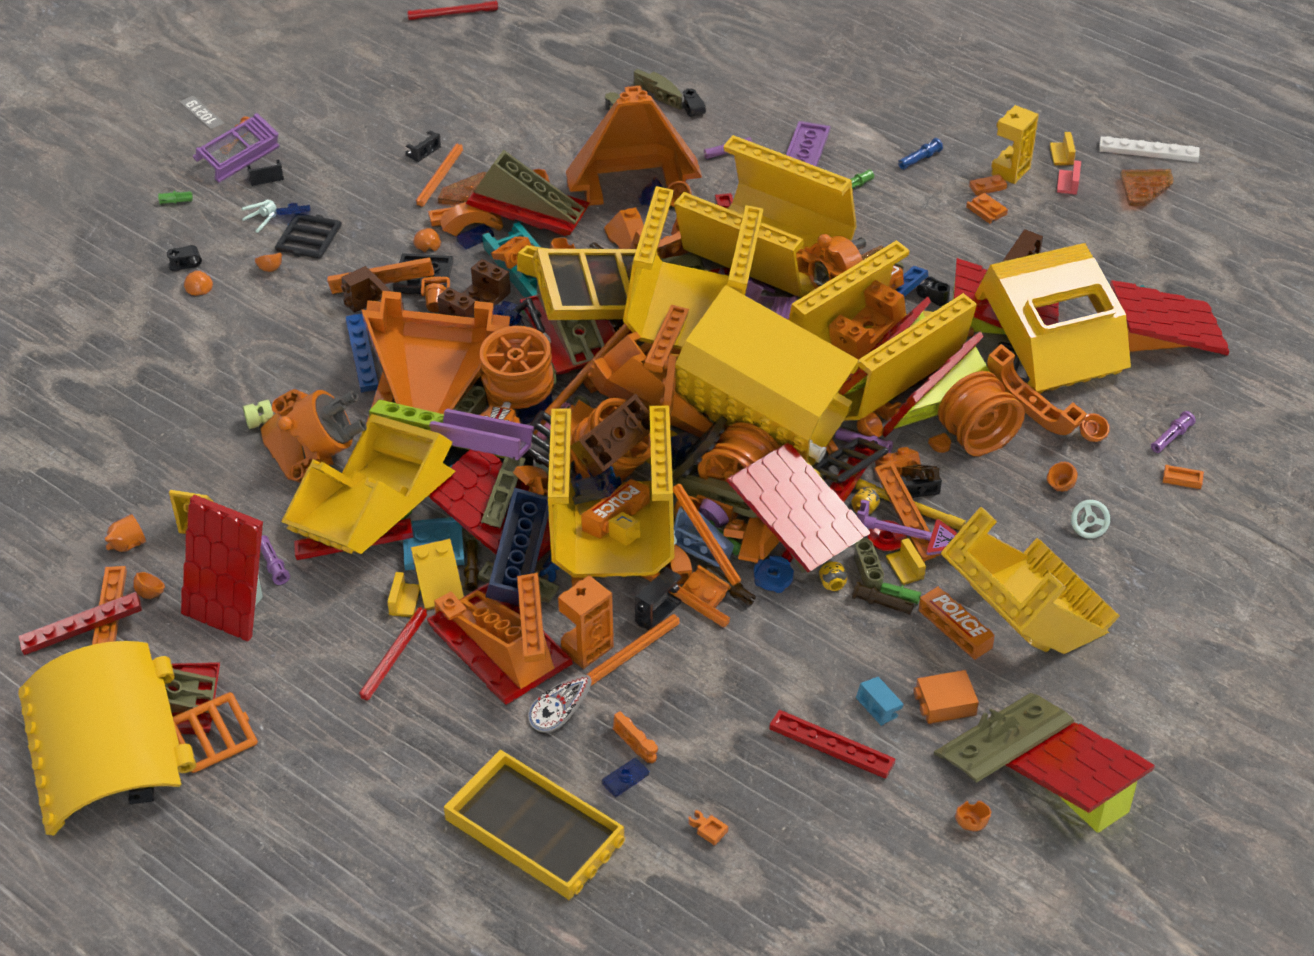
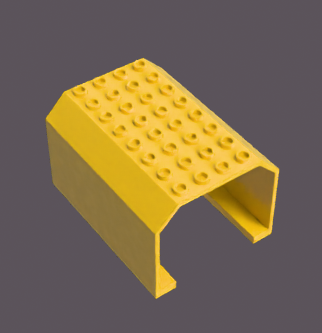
M732 135L723 148L725 152L733 154L735 158L739 183L733 202L726 209L683 192L674 202L683 249L731 269L745 206L762 208L763 214L749 276L796 296L804 297L815 288L809 276L798 271L796 253L799 249L804 250L805 246L811 248L812 245L817 243L818 237L821 234H828L830 237L843 236L849 240L853 239L857 225L851 179Z
M656 186L633 259L623 321L632 333L637 332L640 335V341L651 344L654 343L671 304L689 309L687 319L674 345V348L682 350L686 339L725 285L743 295L746 294L763 209L745 206L729 276L662 262L656 252L674 190Z
M896 240L792 303L788 320L831 344L828 326L840 314L852 320L866 306L864 290L875 280L889 287L894 264L908 257L910 250ZM963 293L860 358L858 366L868 374L866 385L864 388L843 395L853 401L852 410L844 421L861 420L940 368L966 343L977 304Z
M725 285L682 347L675 363L677 377L676 392L701 414L708 415L712 421L715 422L721 415L727 419L725 423L726 428L730 424L737 422L749 423L767 432L776 440L780 447L789 443L808 465L813 466L816 463V459L809 456L810 440L820 447H827L852 410L853 401L840 395L838 391L849 375L856 372L859 360Z
M650 406L652 480L637 481L649 486L650 503L631 516L640 521V538L627 546L609 537V533L599 539L582 531L581 514L626 482L602 484L576 483L570 478L571 408L551 409L548 478L551 558L554 564L570 576L586 578L589 575L591 577L655 575L674 559L669 406ZM574 496H578L580 524L577 525L575 522Z

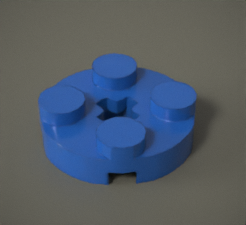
M770 556V559L766 560L760 559L754 567L755 584L769 591L783 592L793 581L794 570L790 566L791 563L779 556ZM777 572V575H771L769 573Z

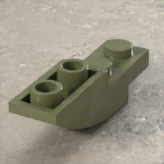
M639 69L634 71V85L641 86L642 89L654 93L656 100L679 110L682 109V94L671 81L654 71L651 74Z

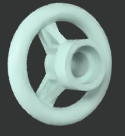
M1085 500L1080 502L1072 511L1071 524L1074 531L1081 537L1088 539L1097 538L1108 529L1110 514L1106 506L1101 502ZM1091 505L1098 507L1103 512L1104 520L1097 518L1096 514L1091 510ZM1084 507L1085 512L1081 514V524L1078 526L1077 515ZM1091 515L1093 520L1089 523L1087 517ZM1095 524L1102 525L1101 529L1096 532L1087 533L1084 531L1087 527Z

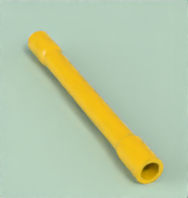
M859 479L856 484L857 490L862 487L873 488L878 492L880 498L890 502L883 488ZM914 501L920 514L934 520L939 519L947 526L959 531L966 524V520Z

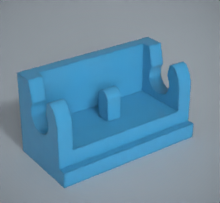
M879 677L860 683L856 699L881 726L898 717V714L894 712L902 709L904 704Z

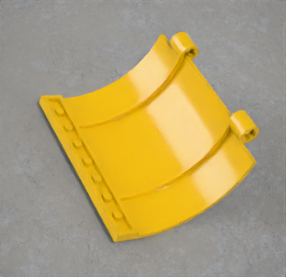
M114 641L73 650L42 666L19 688L18 696L21 701L25 732L27 733L29 743L28 749L31 754L32 768L36 780L35 785L38 791L39 805L41 806L43 817L42 822L46 835H55L65 824V819L98 799L142 787H180L179 773H188L196 768L192 746L189 744L179 745L165 684L172 682L175 678L171 659L167 656H160L152 660L148 643Z

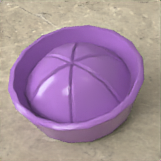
M709 499L702 500L699 512L708 521L712 520L715 527L720 528L729 522L727 514L718 504Z

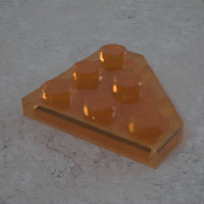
M1171 169L1121 170L1120 174L1128 205L1135 207L1146 206L1173 185L1174 181Z
M487 172L478 173L443 187L438 197V203L458 205L466 202Z

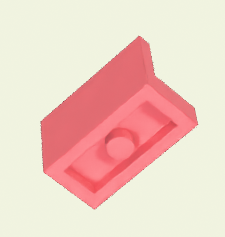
M1074 161L1073 171L1059 170L1058 193L1077 195L1081 161Z

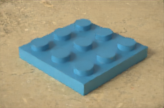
M448 517L411 521L413 538L403 540L405 570H415L411 547L446 539L451 540L457 566L465 565L462 525L455 519Z

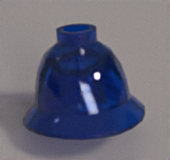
M653 177L652 182L645 186L642 194L638 196L641 205L646 204L650 206L656 186L663 188L661 182L656 177Z

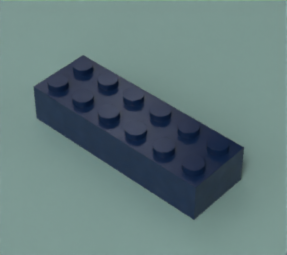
M514 488L486 591V598L520 607L517 576L533 574L535 571L549 515L547 496Z

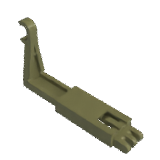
M694 465L691 472L685 478L681 476L676 481L672 477L673 486L680 483L689 496L696 497L699 494L733 506V512L752 518L758 517L728 482L711 477L706 480L692 476L698 465Z

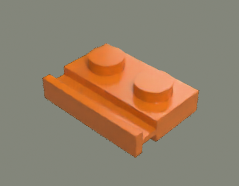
M986 193L972 199V202L968 201L966 208L989 224L1008 213L1006 207Z
M698 565L697 570L690 575L682 588L716 608L725 597L728 589H731V586Z

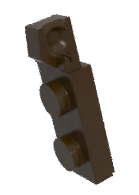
M916 464L902 467V474L909 475L910 478L928 479L929 481L941 479L940 468H937V466Z

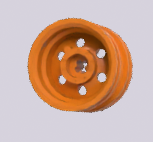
M510 326L493 332L483 341L479 353L481 367L484 371L485 393L490 400L500 406L504 402H509L512 404L513 409H521L534 406L550 395L554 386L550 342L543 333L531 327Z
M988 371L974 372L960 379L946 392L938 408L939 421L950 433L957 436V441L968 454L978 457L998 450L1009 443L1021 428L1025 416L1022 404L1014 395L1006 392L1002 382L993 373Z
M609 398L602 401L590 413V416L584 418L572 430L571 445L601 423L626 400ZM616 428L614 430L615 436L622 438V431ZM650 433L609 468L593 477L571 448L570 451L578 467L594 481L602 484L622 482L636 467L642 465L651 457Z
M744 422L730 424L720 435L721 437L716 442L715 447L702 456L703 459L698 464L699 476L706 480L711 477L727 482L726 479L778 449L780 446L767 432L753 424Z

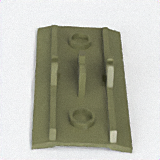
M1029 693L999 712L990 708L991 716L988 719V714L984 712L978 725L935 750L934 755L946 759L964 771L977 783L1074 723V719L1066 711L1039 695Z

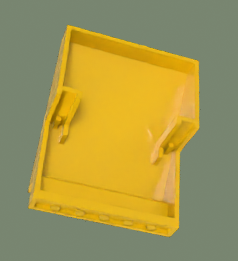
M371 414L366 424L367 429L362 432L342 473L323 462L320 463L314 459L312 460L281 522L288 525L286 529L296 534L309 537L317 542L320 541L328 546L331 545L349 554H352L353 551L362 554L456 472L443 464L453 442L440 433Z

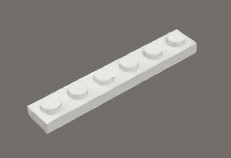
M1102 136L1100 138L1099 151L1190 162L1199 161L1200 147L1129 140L1126 138Z

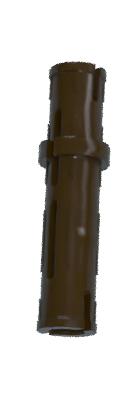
M471 539L465 543L466 565L463 570L465 589L468 591H474L478 588L477 578L479 568L477 567L478 542Z
M708 565L705 568L731 586V589H728L730 596L740 599L747 606H751L754 603L751 598L755 600L756 595L746 590L743 584L738 583L732 586L726 575L713 565Z

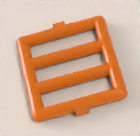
M228 692L173 717L179 745L186 743L177 724L189 720L208 757L197 762L196 768L191 773L205 769L258 743L248 723L249 717L247 713L242 711L232 692ZM227 702L247 738L246 741L235 745L216 708ZM209 711L227 747L226 750L215 754L197 718V715Z

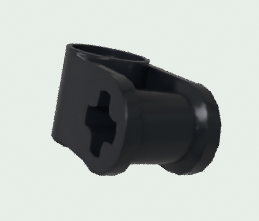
M691 88L685 89L683 91L684 101L682 102V107L687 112V115L693 117L705 114V103L697 91Z
M195 245L172 248L167 251L168 267L171 271L198 267L202 263V258Z
M929 276L923 284H919L916 287V292L921 298L929 297L930 301L938 306H944L949 303L950 286L947 283Z

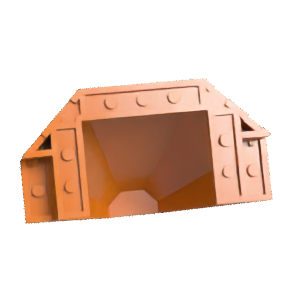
M644 90L620 94V98L616 100L566 170L567 187H569L570 192L584 191L586 201L591 202L589 206L604 204L598 178L600 173L661 167L667 187L674 181L686 182L687 179L702 178L696 156L653 98L647 95V92Z
M382 291L381 302L367 301L366 310H361L364 324L395 403L444 414L446 409L454 410L484 372L481 367L479 353L483 341L493 332L509 327L510 316L493 315V303L475 301L474 318L403 310L401 293Z
M637 332L627 335L605 356L594 360V365L591 366L590 373L587 376L600 394L610 398L625 400L636 394L650 412V406H660L661 396H664L665 389L662 388V379L652 371L644 369V362L653 343H644L639 347L636 342L641 337ZM673 348L671 354H680L681 349ZM675 391L671 425L701 437L713 423Z

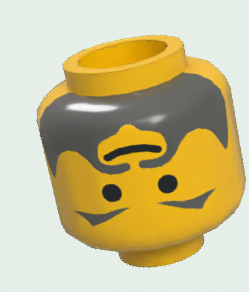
M868 487L859 489L851 500L852 507L856 513L858 510L860 511L861 500L870 501L868 516L875 511L880 503L878 492Z
M829 561L820 568L819 576L825 589L839 591L847 583V575L841 563Z

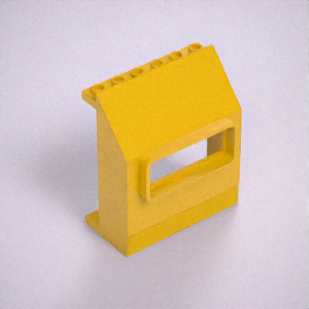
M1086 243L990 264L975 296L978 300L988 299L1030 378L1028 385L1040 394L1050 389L1053 391L1062 386H1072L1078 382L1084 383L1098 377L1100 379L1109 374L1116 375L1122 372L1123 369L1131 368L1126 314ZM1088 295L1098 314L1046 326L1035 308Z
M982 507L974 513L941 552V555L1030 645L1044 652H1048L1052 648L1066 654L1110 633L1108 631L1109 627L1120 616L1040 539L1036 538L1022 552L988 534L990 529L997 523V520Z

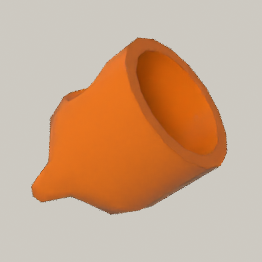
M132 514L109 526L107 536L105 537V541L109 542L106 545V549H114L119 552H127L135 546L146 543L144 533Z

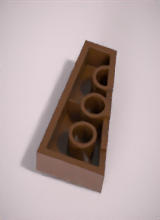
M1024 229L1003 261L1041 253L1043 236Z

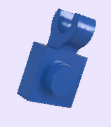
M550 554L542 566L544 569L540 571L539 575L544 576L548 574L549 578L547 581L553 582L556 579L555 570H559L560 567L552 562Z

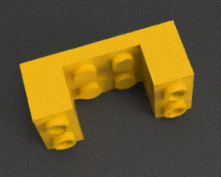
M1015 105L998 120L996 125L998 128L997 135L1013 141V145H1009L1001 152L997 159L995 158L992 161V175L1000 174L1005 181L1016 184L1031 168L1039 114Z

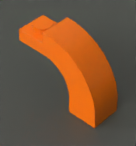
M466 202L452 207L440 219L442 230L456 237L464 227L472 223H483L499 231L503 227L500 215L493 212L487 213L465 204Z

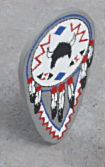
M580 675L569 678L536 698L528 711V721L532 728L538 732L549 733L562 727L585 699L592 682L590 676Z

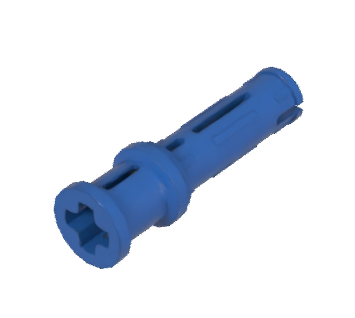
M934 138L930 143L923 144L919 150L900 159L898 165L901 169H905L923 158H930L935 152L943 150V144L938 138Z

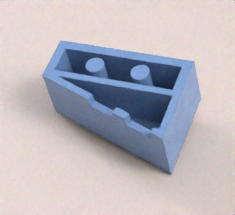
M680 506L674 522V535L677 539L676 545L684 551L719 567V564L687 513ZM700 513L723 552L730 559L734 545Z

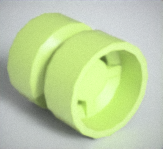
M269 400L260 401L256 406L254 404L243 406L244 416L249 429L259 427L261 423L265 424L274 415Z

